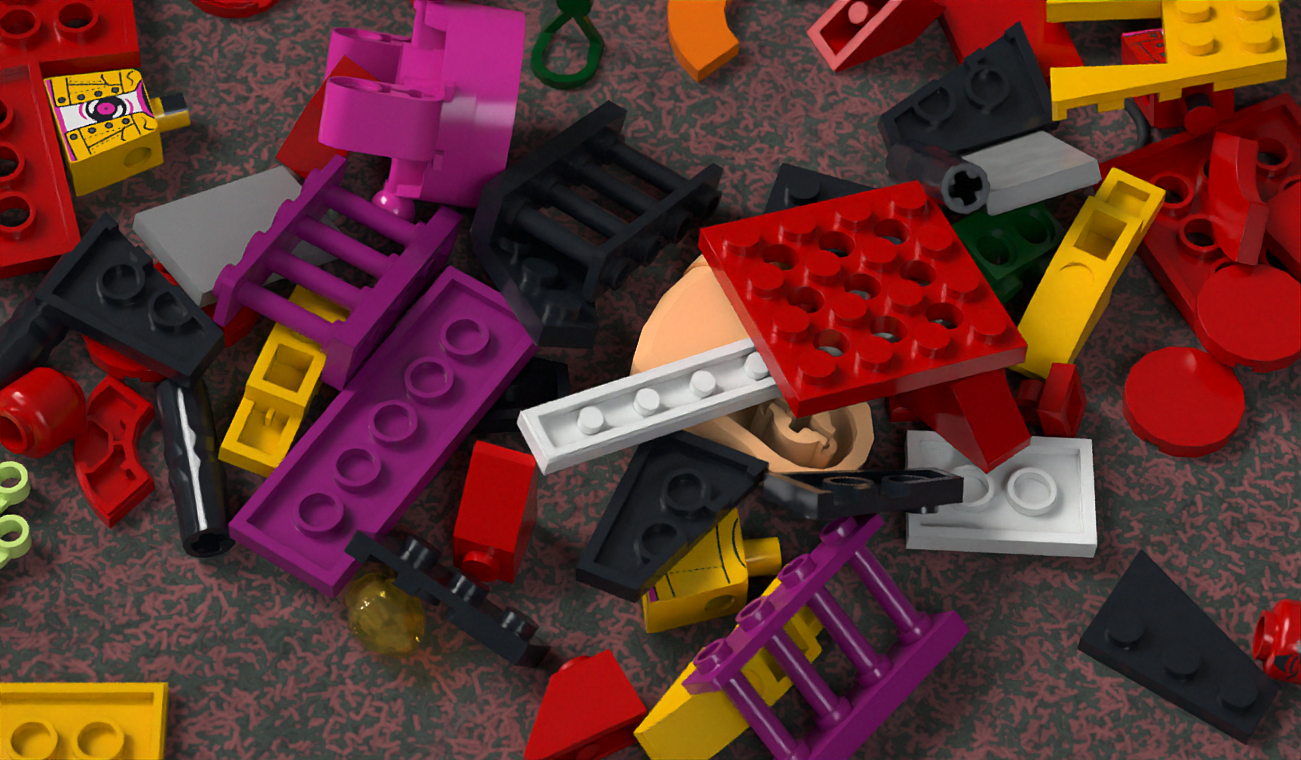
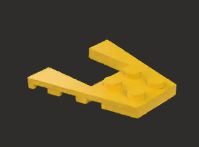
M1046 0L1047 22L1161 18L1166 64L1050 68L1052 121L1067 119V109L1096 104L1098 113L1124 109V99L1158 93L1159 102L1181 98L1182 88L1212 82L1213 92L1286 79L1287 55L1278 0Z

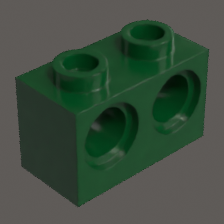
M1040 201L993 216L980 209L951 225L1002 305L1013 298L1028 280L1034 286L1040 283L1067 234V231Z

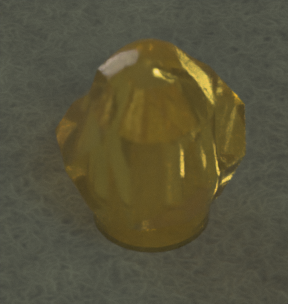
M383 573L367 574L358 579L349 588L345 597V605L349 610L347 613V628L353 640L368 650L393 659L406 658L415 654L425 632L421 600L416 596L411 597L393 585L394 578L389 579Z

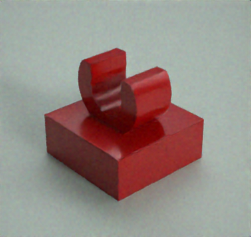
M1052 362L1046 383L1037 380H1023L1020 382L1015 397L1017 405L1025 406L1022 415L1024 422L1042 427L1045 437L1076 438L1088 403L1076 364Z

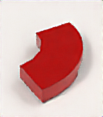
M1215 131L1208 180V199L1212 228L1220 248L1230 259L1255 266L1258 262L1270 212L1269 206L1261 200L1257 189L1256 164L1259 144L1258 141Z
M107 375L92 391L84 404L86 423L81 428L80 434L75 437L74 465L78 484L85 500L97 517L111 529L155 490L154 480L140 464L137 452L142 432L155 417V409L151 403L123 381Z

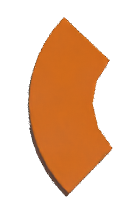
M668 0L667 24L671 47L681 66L697 83L739 53V41L727 27L725 18L727 6L733 0Z

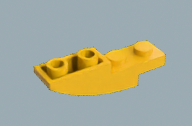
M1112 167L1094 197L1088 196L1073 221L1017 329L1028 344L1024 363L1008 366L1007 368L1033 380L1046 383L1052 362L1073 364L1108 306L1114 285L1163 206L1166 190Z
M298 284L288 299L331 323H334L337 319L345 322L349 317L350 311ZM277 322L275 323L246 383L243 399L220 446L219 460L266 478L272 474L291 451L315 394L318 395L323 384L320 379L327 355L320 352L321 345Z
M777 577L761 596L768 597L781 584ZM804 604L783 628L812 664L823 650L815 639L823 629V626L809 607ZM764 646L740 669L769 707L780 699L793 685L792 681ZM693 660L634 732V735L651 760H709L750 726L722 689L717 692L689 695L681 684L696 669Z

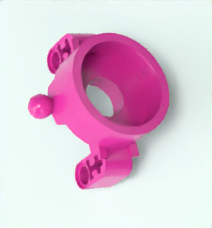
M414 0L413 8L416 9L412 37L349 27H337L331 30L324 81L343 55H345L381 82L345 76L329 77L326 83L318 140L324 145L337 149L392 157L389 179L385 180L384 189L372 198L371 203L410 223L413 222L416 215L413 200L477 209L483 185L505 171L523 60L525 12L455 0Z

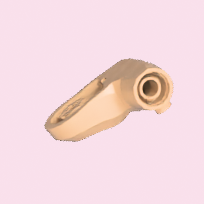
M703 254L686 269L683 277L663 294L642 329L629 376L749 338L747 331ZM770 262V264L778 266L781 270L792 269L790 265L783 262ZM784 396L682 429L769 462L768 473L860 470L867 459L874 441L871 409L867 402L796 419Z

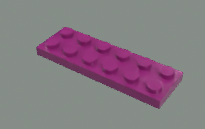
M449 265L228 524L230 538L334 600L362 566V563L344 552L355 532L362 530L387 535L540 348L535 345L503 295Z

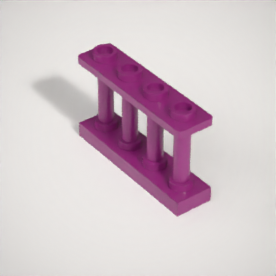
M336 154L322 170L314 168L310 172L302 186L300 195L294 201L286 199L281 204L275 214L271 227L266 233L259 230L252 236L239 263L236 266L228 263L222 269L214 284L212 296L218 299L213 322L222 327H226L242 307L246 306L321 345L320 352L327 355L320 381L342 391L445 266L452 255L463 215L442 205L427 224L419 221L414 225L342 188L341 184L348 159ZM331 208L405 246L404 252L400 256L392 253L388 257L323 224L319 220ZM304 240L376 277L377 284L373 289L368 286L359 289L291 254V252ZM274 272L350 311L349 317L345 322L337 319L334 323H331L267 290L262 285Z
M878 513L838 517L828 523L819 533V538L822 542L810 554H803L797 557L780 571L777 578L781 584L768 597L761 596L744 607L735 619L739 626L726 639L721 638L712 642L697 654L693 660L696 669L681 684L689 695L717 692L722 689L774 755L773 760H848L970 631L955 610L927 615L924 611L918 613L865 544L884 524L883 519ZM846 562L898 628L895 632L898 640L885 653L877 654L824 586ZM804 604L809 607L857 669L854 677L858 682L844 696L836 697L783 628ZM763 646L816 712L813 718L816 725L803 739L795 740L740 670Z

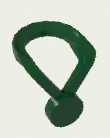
M556 0V4L561 12L542 28L531 52L530 67L534 76L544 85L554 89L570 90L582 87L592 80L596 74L605 42L588 17L594 0ZM571 18H574L590 43L587 64L577 73L569 75L557 74L544 66L542 56L552 36Z

